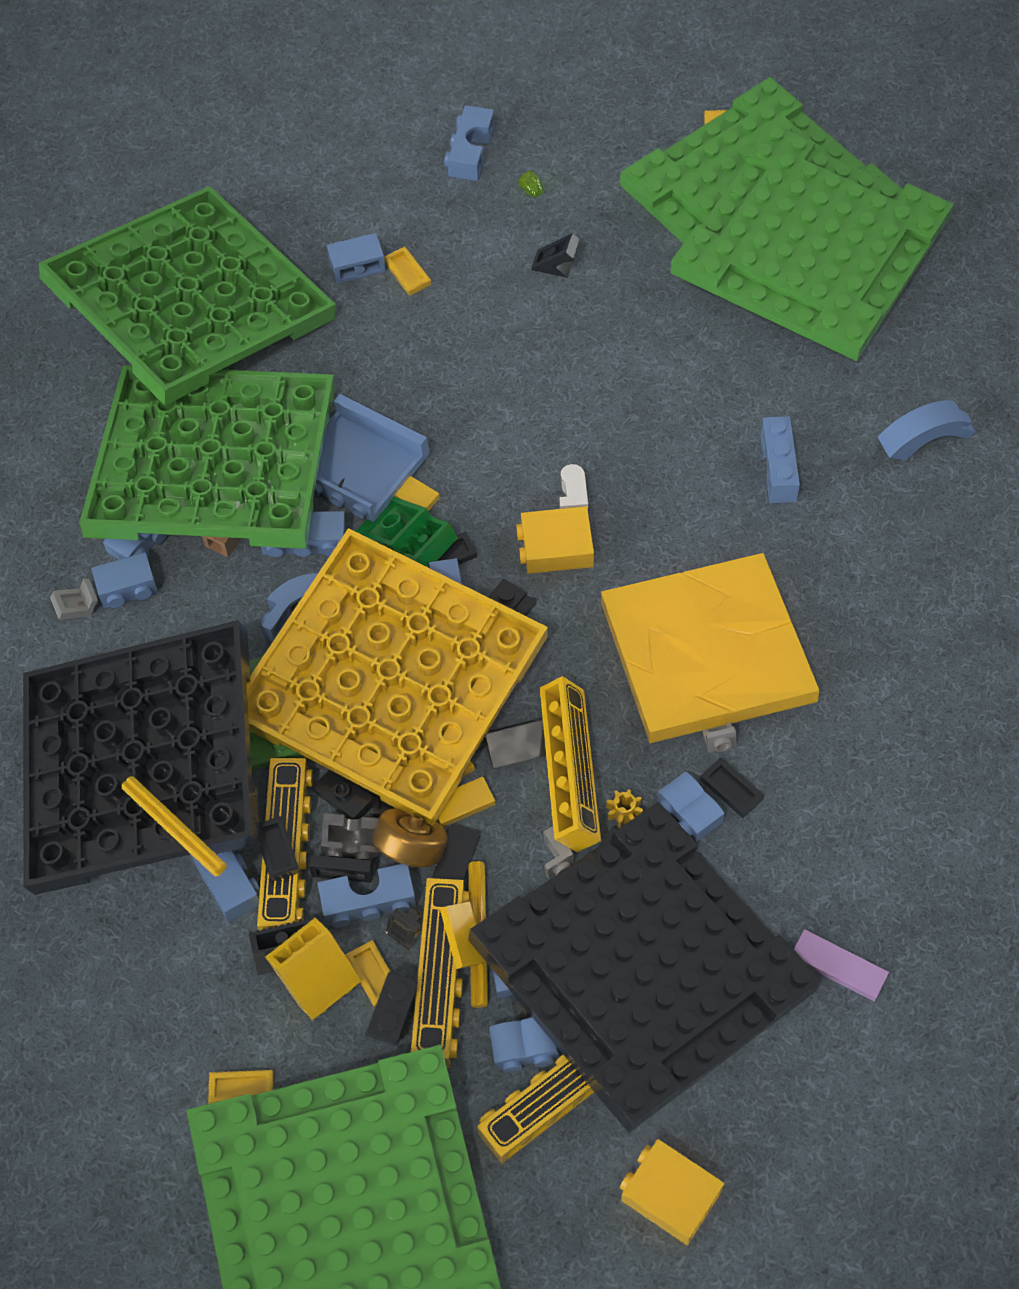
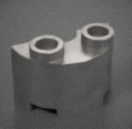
M323 813L322 852L328 857L368 860L372 864L373 858L381 853L373 843V833L378 819L361 817L360 819L353 820L347 819L344 815Z

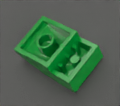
M396 497L390 500L391 502L374 523L367 519L355 531L430 568L429 562L437 561L458 539L449 522L430 516L425 507Z

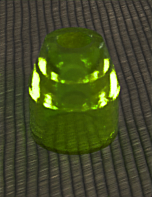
M533 170L525 172L519 178L518 185L529 196L536 198L544 192L542 182Z

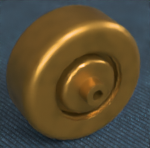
M390 809L379 816L373 833V843L383 855L395 862L412 867H431L441 860L448 836L445 829L437 821L435 824L429 825L423 821L424 818L419 814H409L401 809Z

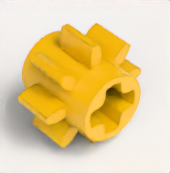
M630 789L627 792L621 793L616 790L614 792V801H606V808L610 810L608 812V820L615 819L618 822V828H620L623 824L634 819L635 816L637 817L643 813V809L639 807L641 805V797L635 798L631 794Z

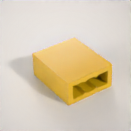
M587 506L521 513V524H516L517 540H523L524 547L519 548L520 564H526L527 574L594 567V551Z
M316 918L266 956V959L298 1006L312 1021L361 982L360 977L329 930Z
M657 1139L653 1147L647 1145L640 1154L637 1161L641 1165L635 1174L629 1172L621 1183L620 1189L623 1190L621 1201L688 1246L722 1193L725 1183Z

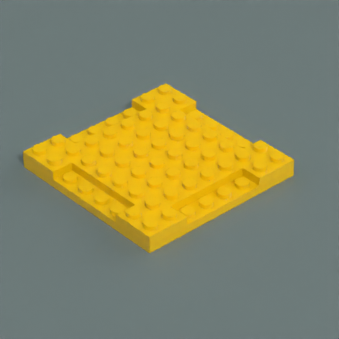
M348 528L250 675L251 682L246 683L249 731L279 747L282 744L379 795L381 801L409 814H419L424 818V822L433 825L462 780L463 771L517 682H521L547 639L548 627Z

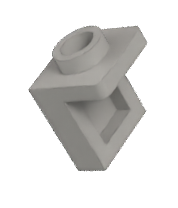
M88 578L82 580L80 588L53 591L50 599L59 620L82 618L92 615L94 607L98 603V592L92 587Z
M731 722L702 731L708 753L714 751L724 752L731 747L737 746L735 727H732Z
M553 826L543 831L544 842L555 857L544 865L545 875L548 879L558 875L574 864V856L570 848L554 840Z

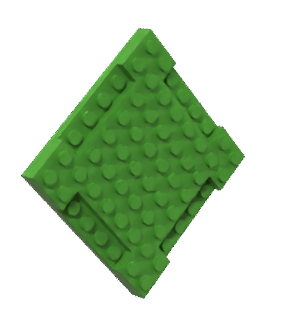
M771 77L734 99L732 108L665 151L657 148L620 172V186L682 243L686 241L697 225L701 226L746 163L748 153L770 123L816 142L815 150L893 185H898L872 163L865 166L806 116L802 112L803 104Z
M770 123L748 153L746 163L701 226L697 225L676 253L671 261L670 273L857 361L948 222L954 204L908 183L902 189L815 150L816 142Z
M210 186L39 263L40 279L69 309L76 307L132 364L133 374L164 405L208 384L209 375L289 335L295 340L335 319L336 304Z
M123 365L79 522L83 538L139 540L140 533L249 538L250 546L306 549L314 509L313 496L325 430L329 426L335 393L334 376L330 374L219 370L209 375L208 384L164 405L133 374L131 365Z
M441 1045L378 1060L377 1064L260 1094L251 1095L250 1093L186 1110L198 1171L202 1179L223 1289H501Z

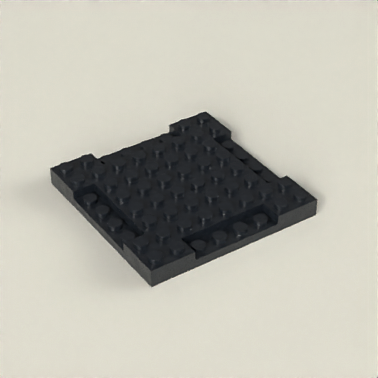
M239 620L23 673L24 888L37 895L90 883V877L191 855L122 789V783L131 776L138 780L215 854L261 844L257 788L252 782L246 684L251 682L248 633Z
M660 802L613 832L610 840L521 899L518 896L472 927L468 937V941L628 1133L817 991L822 982L818 975L780 934L774 937L696 851L698 844Z

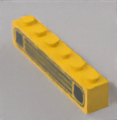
M561 676L540 687L554 840L575 852H579L601 842L584 690Z
M270 758L265 821L282 816L300 873L271 882L262 857L257 927L260 931L263 928H274L275 925L280 927L281 924L286 925L288 922L292 924L294 921H304V908H299L300 898H305L306 880L301 879L302 869H307L308 853L303 851L304 842H309L310 826L309 823H305L306 814H311L312 800L311 796H307V789L313 786V769H308L306 758Z
M427 878L411 1052L441 1045L446 1067L450 1068L451 1058H457L458 1039H453V1027L459 1028L460 1009L455 1008L456 997H462L463 979L458 978V969H456L440 909L445 906L469 902L470 891H465L464 880Z
M561 1055L556 1060V1066L546 1073L543 1070L535 1075L530 1081L531 1085L524 1091L516 1090L505 1100L506 1104L498 1111L492 1109L480 1118V1124L477 1126L478 1135L501 1164L594 1093L564 1055Z

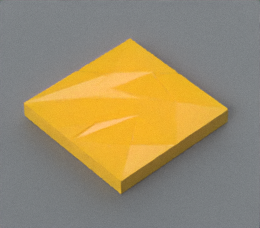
M764 553L601 591V605L649 743L818 702L820 690Z

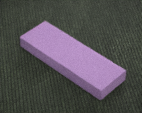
M805 929L794 948L797 954L813 971L874 1002L889 974L888 971Z

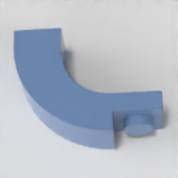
M945 400L926 404L903 415L889 425L878 436V439L889 458L907 460L920 447L942 436L970 438L976 431L971 425L970 416L960 410L955 401Z
M318 573L301 575L288 580L270 594L267 598L270 612L265 614L261 623L265 639L271 642L274 641Z

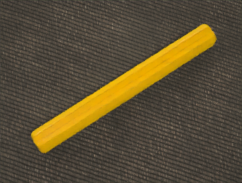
M131 776L122 783V789L211 874L218 877L226 870L227 864L138 780Z
M472 861L468 865L469 902L471 903L476 925L486 918L485 864L482 861ZM487 962L470 966L471 1006L473 1008H486L488 1006Z

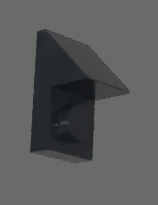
M571 233L538 249L531 269L568 278L580 239Z

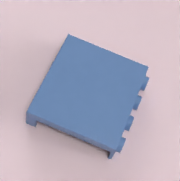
M339 394L334 400L336 412L330 418L329 426L325 430L314 495H321L329 499L335 506L344 507L350 510L356 517L360 519L365 518L374 523L391 502L390 500L395 497L396 492L429 456L427 437ZM344 479L342 488L338 487L340 481Z

